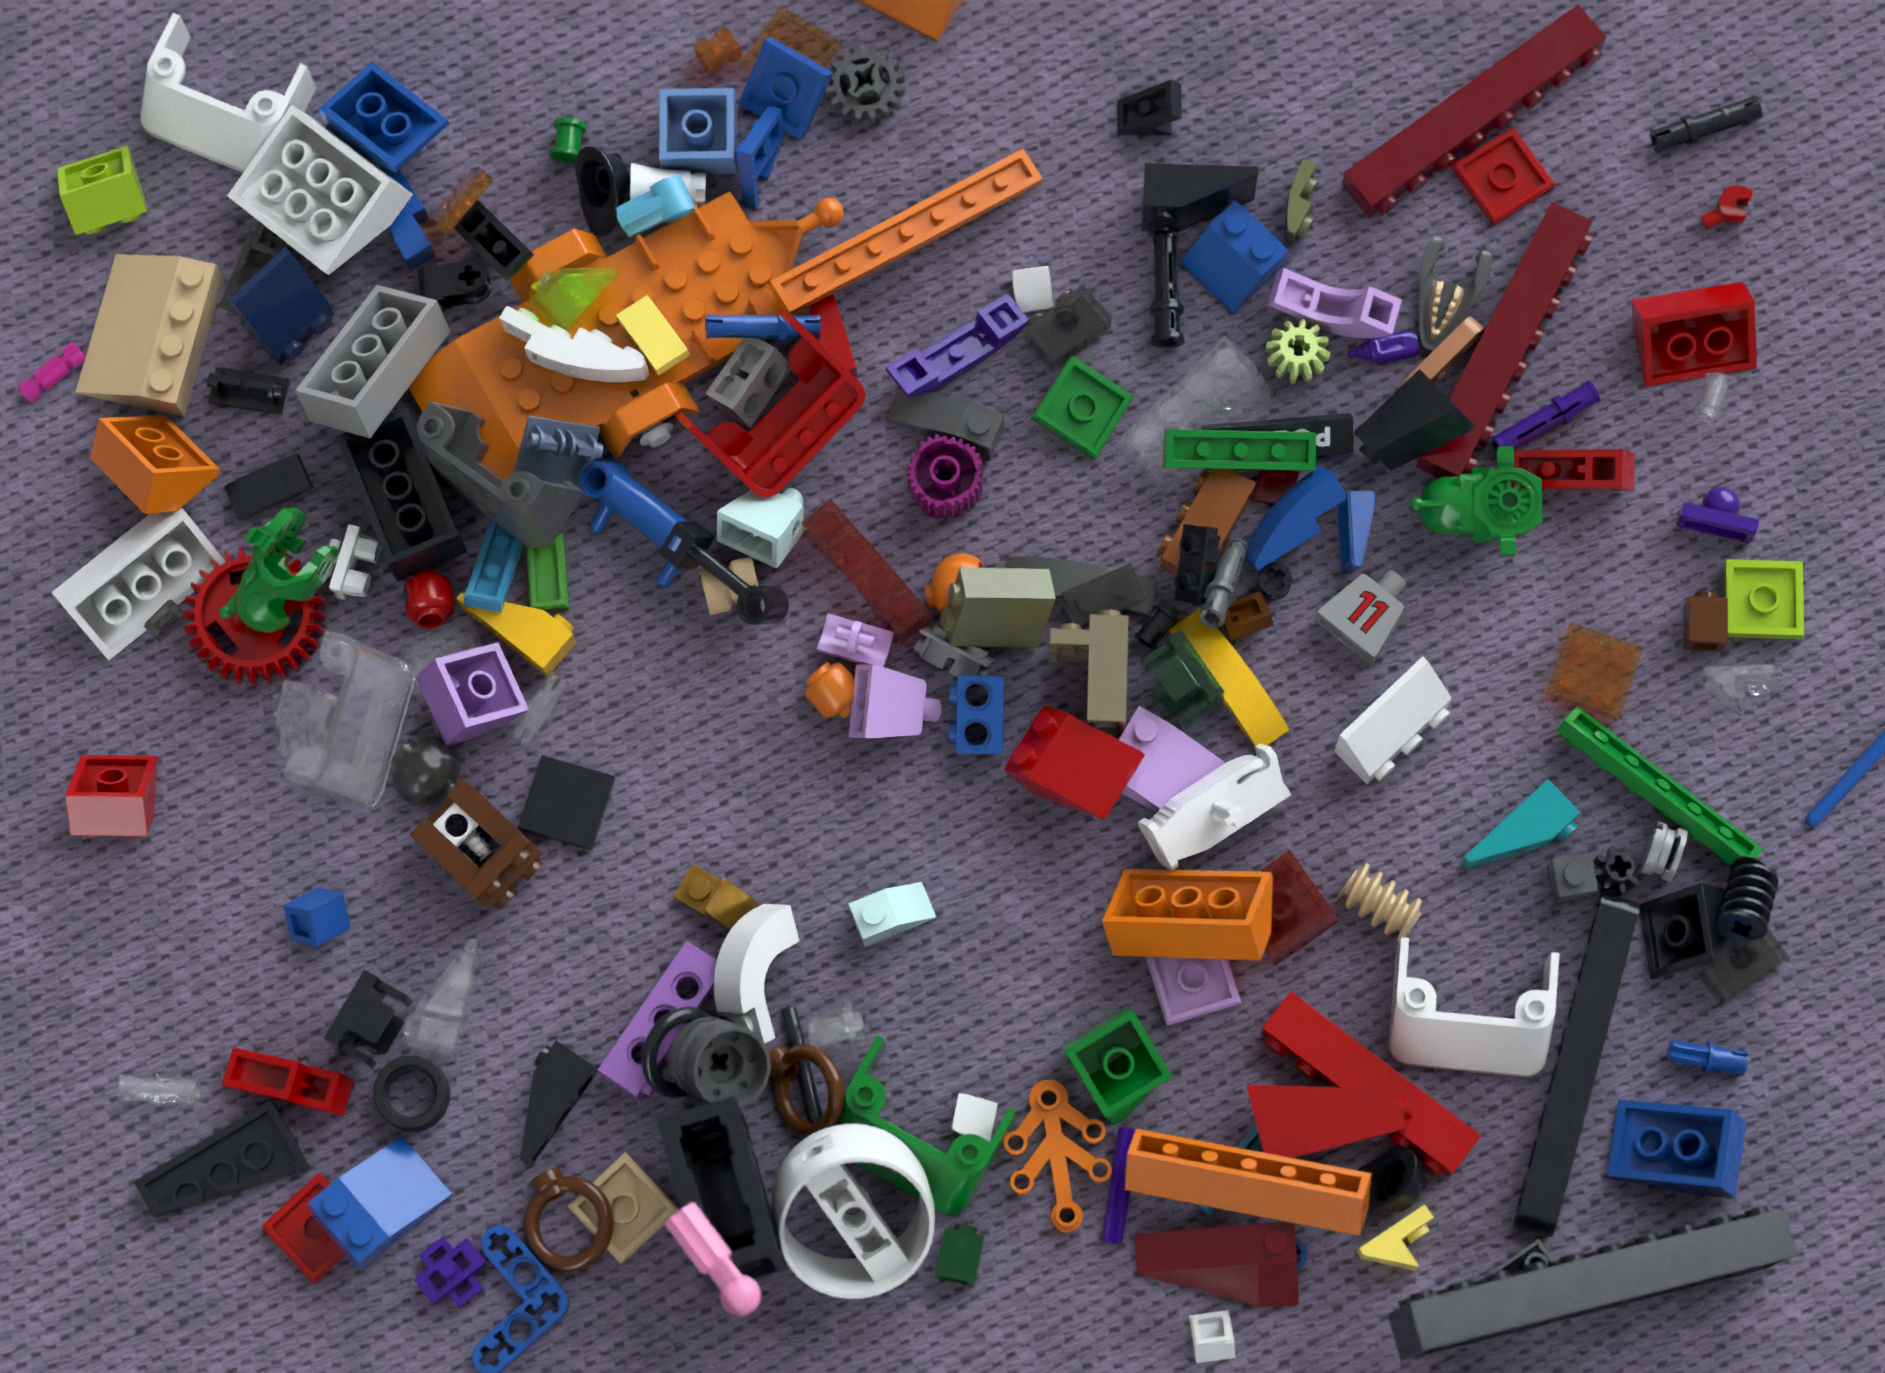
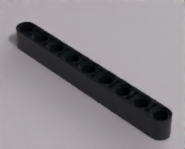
M1601 893L1597 903L1599 909L1597 916L1593 918L1587 941L1589 947L1587 953L1583 956L1577 979L1579 981L1577 991H1574L1567 1016L1570 1019L1562 1035L1557 1054L1559 1055L1557 1065L1554 1066L1548 1088L1549 1098L1547 1103H1544L1538 1130H1540L1539 1136L1534 1141L1528 1168H1530L1529 1174L1524 1179L1518 1202L1520 1208L1518 1215L1514 1217L1513 1226L1549 1237L1553 1236L1559 1219L1640 908V903Z

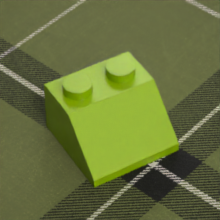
M128 145L57 168L60 198L75 235L84 232L85 234H95L102 231L106 225L118 221L122 223L131 222L138 219L142 213L147 212L146 200Z

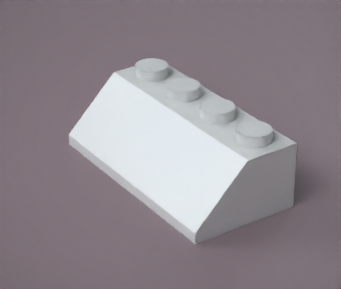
M181 508L178 511L162 512L159 515H147L52 591V594L103 655L110 660L184 601L186 596L194 593L190 586L191 582L201 585L204 583L199 570L209 574L214 571L210 563L211 559L219 563L220 566L225 561L189 515Z

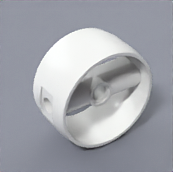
M843 1124L828 1127L815 1132L796 1145L786 1156L777 1172L771 1199L772 1219L777 1243L793 1272L811 1288L829 1296L846 1299H860L880 1295L906 1281L925 1259L934 1233V1202L921 1164L911 1150L894 1135L877 1127L862 1124ZM870 1162L887 1166L904 1175L919 1190L920 1197L916 1213L908 1228L898 1239L871 1203L868 1192L858 1185L844 1163ZM804 1185L807 1186L857 1258L840 1259L820 1255L807 1249L790 1234L785 1226L786 1215L792 1200ZM852 1207L861 1208V1210L854 1215H848L844 1213L847 1209Z

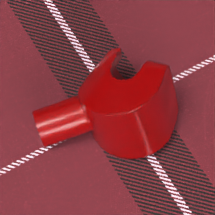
M1733 185L1725 189L1717 201L1716 209L1700 217L1704 228L1708 230L1723 221L1743 224L1747 211L1737 208L1736 205L1747 206L1753 191L1741 185Z

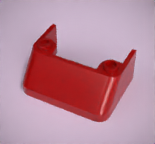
M781 306L775 312L801 336L790 348L787 358L790 369L800 380L750 432L747 433L735 422L724 421L715 425L705 435L680 410L675 415L702 444L750 490L760 497H772L778 494L851 419L865 401L863 385L796 318Z

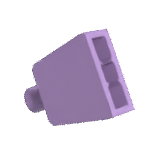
M856 665L849 738L920 735L923 721L937 722L940 718L941 702L939 699L925 698L926 682L922 679L879 665Z

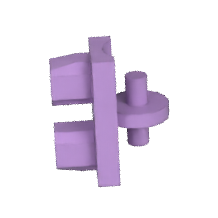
M827 614L817 652L862 665L873 664L885 667L894 632L856 620L853 621Z

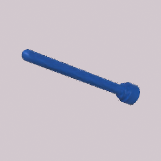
M1885 730L1806 815L1805 822L1809 827H1817L1884 755Z

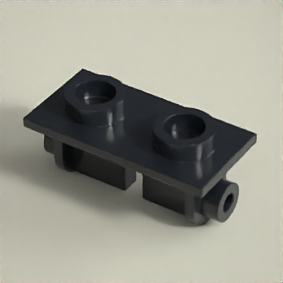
M216 367L215 373L210 372L207 379V386L211 388L208 403L282 415L290 379Z
M1189 524L1183 525L1174 600L1200 605L1205 604V590L1207 585L1213 581L1216 571L1205 569L1206 562L1217 563L1219 541L1221 540V536L1217 535L1218 528Z

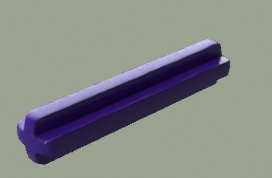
M1120 1127L1117 1134L1102 1231V1241L1109 1244H1121L1124 1236L1130 1191L1125 1190L1127 1152L1136 1129L1130 1127Z

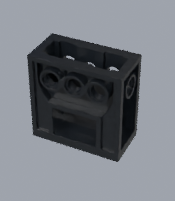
M729 1097L658 1118L657 1123L681 1209L690 1203L697 1205L731 1251L729 1259L741 1275L754 1280L788 1270L785 1258L777 1243L772 1211L746 1119L736 1097ZM699 1271L700 1277L711 1292L720 1290L709 1274H701Z

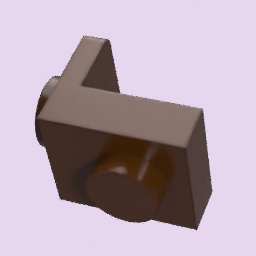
M1259 591L1236 599L1227 609L1224 624L1218 629L1225 627L1230 641L1274 626L1261 592Z

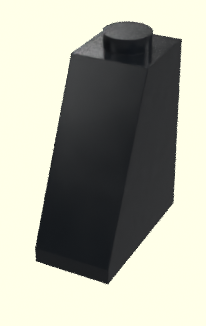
M1419 369L1353 433L1363 442L1359 450L1372 464L1375 465L1380 460L1392 471L1469 433L1475 425Z

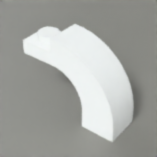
M762 904L740 918L725 938L715 968L714 995L717 1011L731 1013L732 1023L751 1030L763 1040L764 1044L775 1038L764 996V981L768 967L781 951L800 942L790 905Z

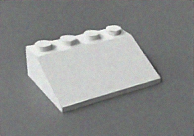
M291 105L227 196L319 269L330 275L388 228L413 194L317 120Z

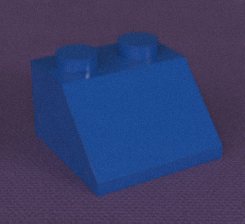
M1235 200L1207 226L1180 264L1234 314L1277 274V271L1286 266L1289 250Z

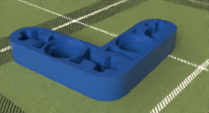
M498 1225L491 1227L484 1233L481 1241L482 1250L525 1302L474 1347L472 1361L476 1369L482 1373H501L556 1325L567 1314L570 1306L569 1297L517 1235L508 1227ZM496 1234L501 1238L506 1235L509 1236L510 1239L506 1242V1245L514 1255L519 1248L524 1252L523 1255L514 1258L507 1269H504L502 1263L508 1261L506 1256L499 1250L494 1253L490 1250L494 1245L491 1238ZM528 1262L535 1266L537 1275L532 1283L522 1285L515 1279V1270L520 1264ZM548 1293L552 1297L559 1294L561 1297L557 1302L560 1307L559 1311L554 1313L551 1310H547L540 1317L546 1323L540 1328L537 1320L527 1313L526 1310L533 1306L534 1311L538 1312L545 1305L542 1299L545 1294ZM518 1319H526L532 1325V1333L525 1341H515L510 1334L511 1325ZM502 1332L505 1340L515 1347L516 1350L509 1354L508 1349L504 1348L497 1355L500 1361L497 1366L494 1367L490 1363L483 1366L481 1363L485 1358L482 1353L483 1349L488 1347L494 1350L502 1344V1342L496 1339Z

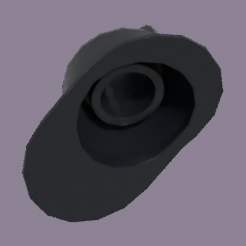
M587 146L579 151L575 162L580 205L590 231L594 235L605 236L615 226L617 220L616 207L623 203L630 191V174L619 154H603L596 147Z
M1405 1146L1394 1147L1356 1170L1371 1173L1369 1205L1366 1217L1380 1210L1397 1213L1409 1209L1416 1202L1421 1191L1428 1185L1426 1178L1417 1169L1415 1154Z

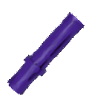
M1587 381L1584 385L1563 397L1555 396L1551 399V404L1499 434L1493 435L1491 437L1493 446L1496 450H1498V447L1513 446V449L1516 450L1561 423L1567 425L1573 421V416L1601 402L1596 388L1590 381Z

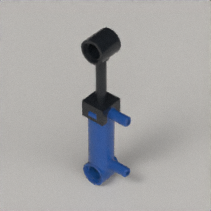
M593 460L582 466L578 475L580 489L584 491L586 496L598 498L602 501L589 524V529L597 534L602 533L613 512H616L661 548L658 554L667 561L656 578L658 585L668 588L679 569L697 568L700 565L739 596L737 599V612L745 623L749 625L776 624L786 617L789 610V601L781 588L777 586H750L707 552L715 538L712 533L696 521H687L631 477L628 468L619 461ZM604 473H605V476H606L605 485H604V483H603V475H604ZM762 598L765 602L764 612H762L761 610Z

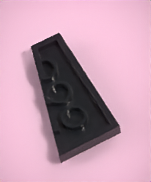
M270 1100L136 1180L134 1183L151 1214L154 1217H159L312 1168L275 1103Z

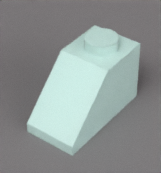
M922 882L883 889L848 904L864 947L936 918Z

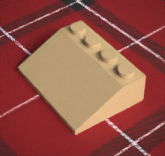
M116 254L78 381L76 394L184 417L224 280L217 265L180 256Z

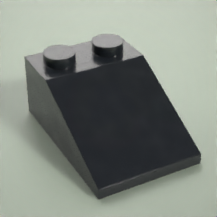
M1145 163L1142 231H1149V234L1152 236L1161 233L1172 234V232H1181L1220 215L1235 200L1240 205L1254 200L1258 166Z

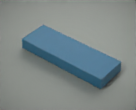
M491 519L464 595V606L502 613L524 544Z

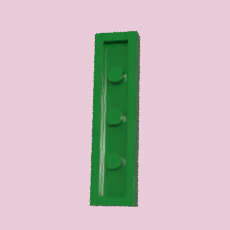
M1164 429L1163 468L1316 471V432Z

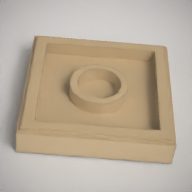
M626 1152L593 1182L605 1194L611 1205L614 1229L607 1250L621 1265L679 1211L675 1204ZM579 1195L567 1207L596 1236L598 1229L596 1210L586 1197Z

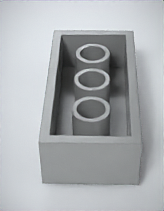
M376 285L295 390L309 421L371 438L451 332L437 300Z

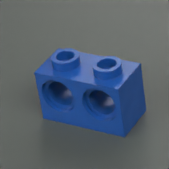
M958 674L957 683L950 682V706H957V721H949V744H956V753L1003 754L1004 675ZM973 684L983 685L988 691V699L981 705L971 704L966 698L967 688ZM975 722L981 723L987 729V738L977 744L970 742L965 736L966 727Z

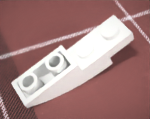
M506 306L499 317L505 332L527 343L524 349L529 361L549 370L571 377L601 382L646 380L650 374L647 363L644 361L645 357L640 352L628 346H625L624 350L612 344L610 337L599 330L593 329L589 332L580 327L574 338L571 339V334L557 325H552L549 328L539 323V318L524 308H519L516 311Z

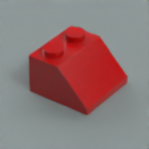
M81 755L65 795L70 835H84L90 838L99 836H123L126 838L148 836L154 818L157 756Z

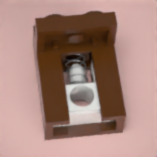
M464 778L452 789L448 797L438 808L409 834L458 880L472 897L478 899L488 910L494 905L501 909L517 893L511 887L522 876L528 881L543 865L539 860L543 852ZM454 814L463 815L468 822L467 831L459 837L450 835L446 828L447 820ZM478 826L484 829L501 846L498 850L494 849L493 855L481 868L459 848L461 844H466L469 847L468 850L474 852V856L478 855L481 857L480 861L494 851L490 850L491 843L488 844L485 838L482 839L479 836L480 833H476Z

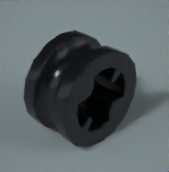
M1269 563L1259 572L1257 580L1258 589L1268 599H1281L1290 591L1292 575L1283 564ZM1273 573L1274 577H1276V573L1283 576L1281 581L1283 588L1276 590L1274 585L1273 590L1269 589L1266 586L1268 582L1267 574Z

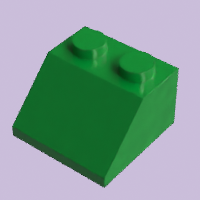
M1129 1006L1123 1007L1061 1045L1077 1075L1105 1118L1173 1077L1134 1011Z

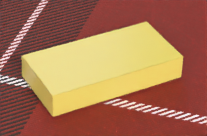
M648 295L616 315L618 322L658 376L690 356L684 343Z

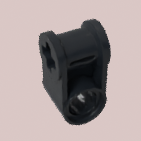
M475 260L447 264H429L417 270L420 296L437 300L439 306H443V309L482 302L489 297L492 291V283L486 274L485 268L480 262ZM477 277L474 279V285L468 286L471 283V278Z

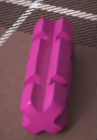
M69 343L61 350L62 355L59 357L57 355L53 356L33 373L35 377L32 379L28 377L18 385L19 392L27 401L31 403L43 395L41 391L44 388L48 391L70 373L69 368L71 366L76 368L85 360L84 353L76 344Z

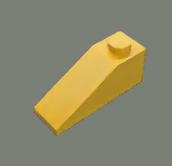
M460 593L456 598L463 610L546 677L577 643L572 633L574 627L559 614H556L553 618L544 610L505 602L502 613L464 606L465 593Z

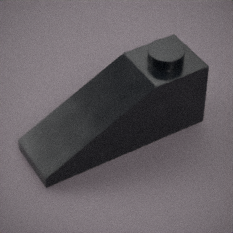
M478 199L451 224L456 232L506 281L534 256Z
M557 1040L552 1047L546 1045L534 1062L537 1068L533 1072L520 1155L521 1162L530 1169L598 1073L594 1065Z

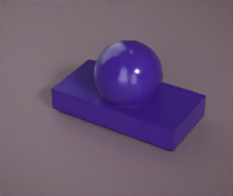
M1717 487L1705 494L1702 506L1684 502L1678 512L1676 525H1678L1677 527L1749 543L1757 533L1759 519L1738 515L1740 503L1734 491L1726 487Z

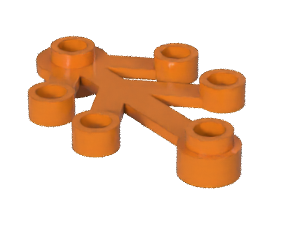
M1043 1080L1034 1085L1030 1092L1029 1104L1031 1111L1017 1130L1008 1133L1004 1139L1006 1152L1012 1156H1020L1027 1149L1028 1138L1044 1120L1045 1139L1023 1169L1012 1174L1010 1187L1018 1195L1028 1194L1033 1189L1034 1179L1050 1159L1057 1201L1051 1213V1221L1058 1231L1072 1233L1080 1227L1083 1213L1080 1206L1072 1200L1066 1157L1087 1171L1090 1179L1095 1183H1105L1108 1181L1112 1174V1167L1106 1159H1096L1063 1135L1060 1118L1081 1131L1083 1139L1089 1144L1102 1142L1106 1129L1100 1120L1089 1119L1068 1104V1093L1061 1083L1055 1080ZM1046 1092H1051L1056 1096V1102L1051 1106H1047L1041 1101L1042 1095ZM1091 1125H1096L1101 1129V1135L1096 1139H1092L1086 1134V1129ZM1011 1138H1021L1024 1143L1023 1147L1017 1151L1010 1149L1008 1142ZM1096 1164H1103L1107 1167L1108 1173L1106 1176L1098 1178L1092 1172L1093 1167ZM1018 1176H1026L1029 1179L1030 1184L1026 1189L1020 1190L1014 1185V1181ZM1063 1209H1070L1074 1212L1075 1218L1072 1222L1065 1223L1061 1221L1059 1214Z

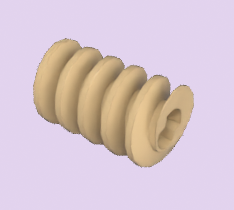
M1366 862L1355 870L1339 893L1336 901L1344 895H1348L1345 904L1347 909L1350 910L1358 903L1361 904L1358 916L1364 918L1373 912L1371 925L1377 927L1386 921L1384 934L1389 936L1399 930L1397 943H1399L1401 937L1406 938L1422 913L1419 910L1422 900L1417 898L1410 904L1406 903L1409 893L1406 889L1394 895L1396 882L1393 880L1382 887L1380 883L1383 873L1379 871L1369 878L1367 875L1370 864Z

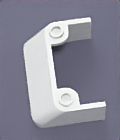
M173 13L147 65L140 114L141 123L145 131L153 137L243 173L291 105L305 112L316 90L315 83L308 67L300 64L285 95L271 90L260 91L252 96L245 110L182 86L180 83L185 75L186 67L181 56L191 37L181 16Z
M1401 937L1396 947L1389 1032V1052L1396 1062L1406 1066L1516 1077H1532L1543 1069L1547 1060L1556 1010L1559 953L1551 952L1544 962L1542 990H1530L1519 997L1515 1005L1514 1019L1437 1012L1436 992L1433 986L1426 980L1406 977L1409 938Z

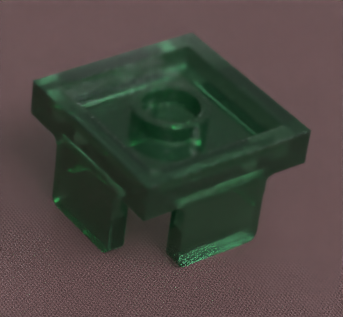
M1181 629L1169 636L1167 643L1141 660V669L1145 674L1155 668L1154 674L1159 682L1153 685L1152 690L1171 717L1174 718L1191 706L1198 704L1181 715L1180 725L1184 730L1204 717L1208 716L1209 718L1221 710L1225 692Z

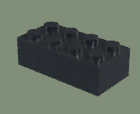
M406 407L387 415L371 438L349 432L336 436L383 555L397 582L467 553L441 486L425 453L417 428Z

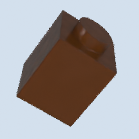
M1697 592L1694 596H1689L1684 604L1683 650L1722 651L1728 643V598L1717 597V594L1714 592Z

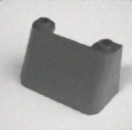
M429 401L417 423V432L436 478L523 544L533 548H545L551 545L581 499L584 491L570 481L564 480L561 484L546 482L526 471H516L504 480L481 463L482 458L490 447L482 441L480 436V426L486 420L471 409Z

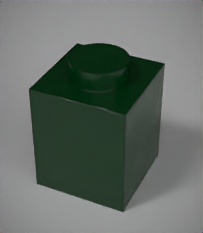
M958 1223L954 1224V1229L945 1228L935 1274L936 1279L975 1286L984 1244V1236L977 1234L978 1228Z

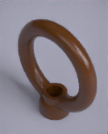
M797 1045L789 1050L784 1046H779L769 1052L771 1063L769 1076L774 1078V1099L785 1124L793 1132L805 1138L822 1129L836 1126L843 1110L844 1089L840 1073L832 1059L823 1050L813 1045ZM802 1060L814 1063L823 1074L827 1085V1109L824 1116L815 1123L802 1119L794 1109L790 1098L789 1081L797 1075L799 1071L797 1063Z
M558 1167L547 1170L533 1178L531 1184L536 1193L530 1199L524 1215V1235L533 1255L545 1266L562 1272L579 1271L595 1263L608 1248L614 1229L613 1211L605 1194L595 1184L586 1179L573 1176L563 1177ZM566 1192L578 1193L586 1197L594 1206L598 1217V1229L593 1242L585 1251L573 1256H563L551 1251L544 1243L539 1228L540 1216L545 1205L563 1196Z

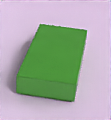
M558 534L552 544L545 548H533L526 545L530 607L544 611L569 609L564 535Z

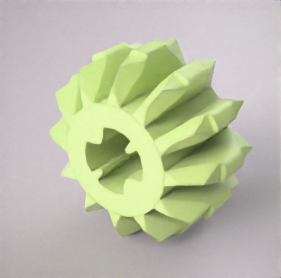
M1304 318L1299 321L1297 328H1294L1289 320L1285 321L1284 331L1275 328L1271 335L1274 341L1267 342L1266 351L1271 354L1267 359L1268 366H1278L1276 370L1278 378L1283 377L1286 372H1289V380L1292 384L1296 383L1298 374H1301L1303 380L1307 383L1312 380V372L1322 374L1324 371L1322 362L1328 361L1330 357V352L1324 349L1328 346V338L1326 336L1317 337L1320 331L1318 325L1312 326L1310 330L1305 329L1306 320ZM1294 346L1302 347V356L1294 355Z

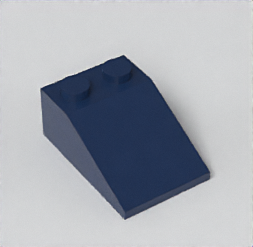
M286 248L278 253L230 298L249 335L280 365L287 359L292 361L297 358L304 350V343L313 334H322L332 322L331 317L334 315L329 302Z

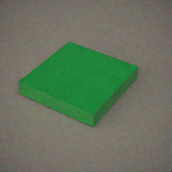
M1071 355L1030 419L1088 458L1094 460L1134 396Z

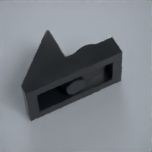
M1172 79L1117 100L1118 135H1172V122L1182 118L1181 83Z

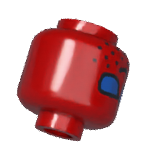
M426 569L409 578L404 584L405 614L409 620L418 626L427 629L440 627L454 613L453 586L448 577L434 570Z

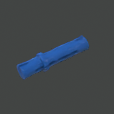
M778 314L705 315L706 339L776 338L777 342H786L787 338L801 337ZM792 315L816 339H820L821 323H818L820 322V315Z

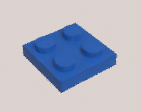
M769 37L764 40L738 104L760 117L768 106L782 109L784 131L801 140L808 133L833 72L774 38Z

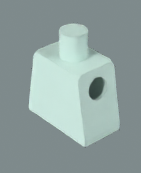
M788 488L782 494L778 493L772 497H760L752 490L748 491L717 511L716 541L777 568L802 535L804 500L802 495L794 488Z

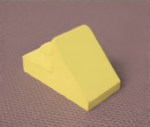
M1424 1204L1360 1247L1356 1253L1364 1260L1416 1271L1419 1265L1403 1243V1240L1407 1238L1409 1243L1412 1244L1430 1231L1426 1224L1431 1222L1434 1217Z

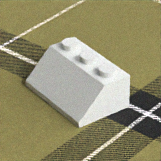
M1422 656L1340 734L1334 752L1366 784L1374 777L1378 781L1384 779L1396 766L1392 760L1400 752L1403 751L1406 755L1410 754L1422 742L1423 739L1419 736L1421 732L1429 725L1436 729L1450 715L1447 708L1452 697L1430 663Z

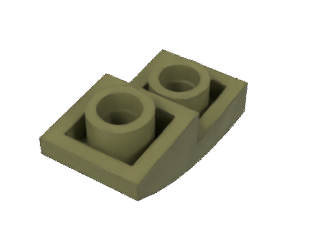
M1305 159L1302 160L1295 175L1287 206L1285 237L1286 243L1293 246L1298 236L1306 237L1314 221V218L1310 217L1312 203L1309 202V199L1318 184V180L1314 179L1317 165Z

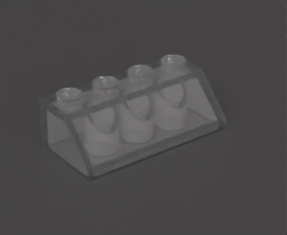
M1223 337L1118 439L1117 452L1172 503L1206 469L1163 468L1164 429L1201 430V425L1256 421L1277 401V398L1253 362L1226 337Z

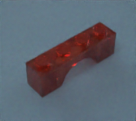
M832 499L828 500L801 522L803 533L828 563L838 568L854 585L873 611L875 617L887 630L894 632V638L900 645L904 644L930 622L929 610Z

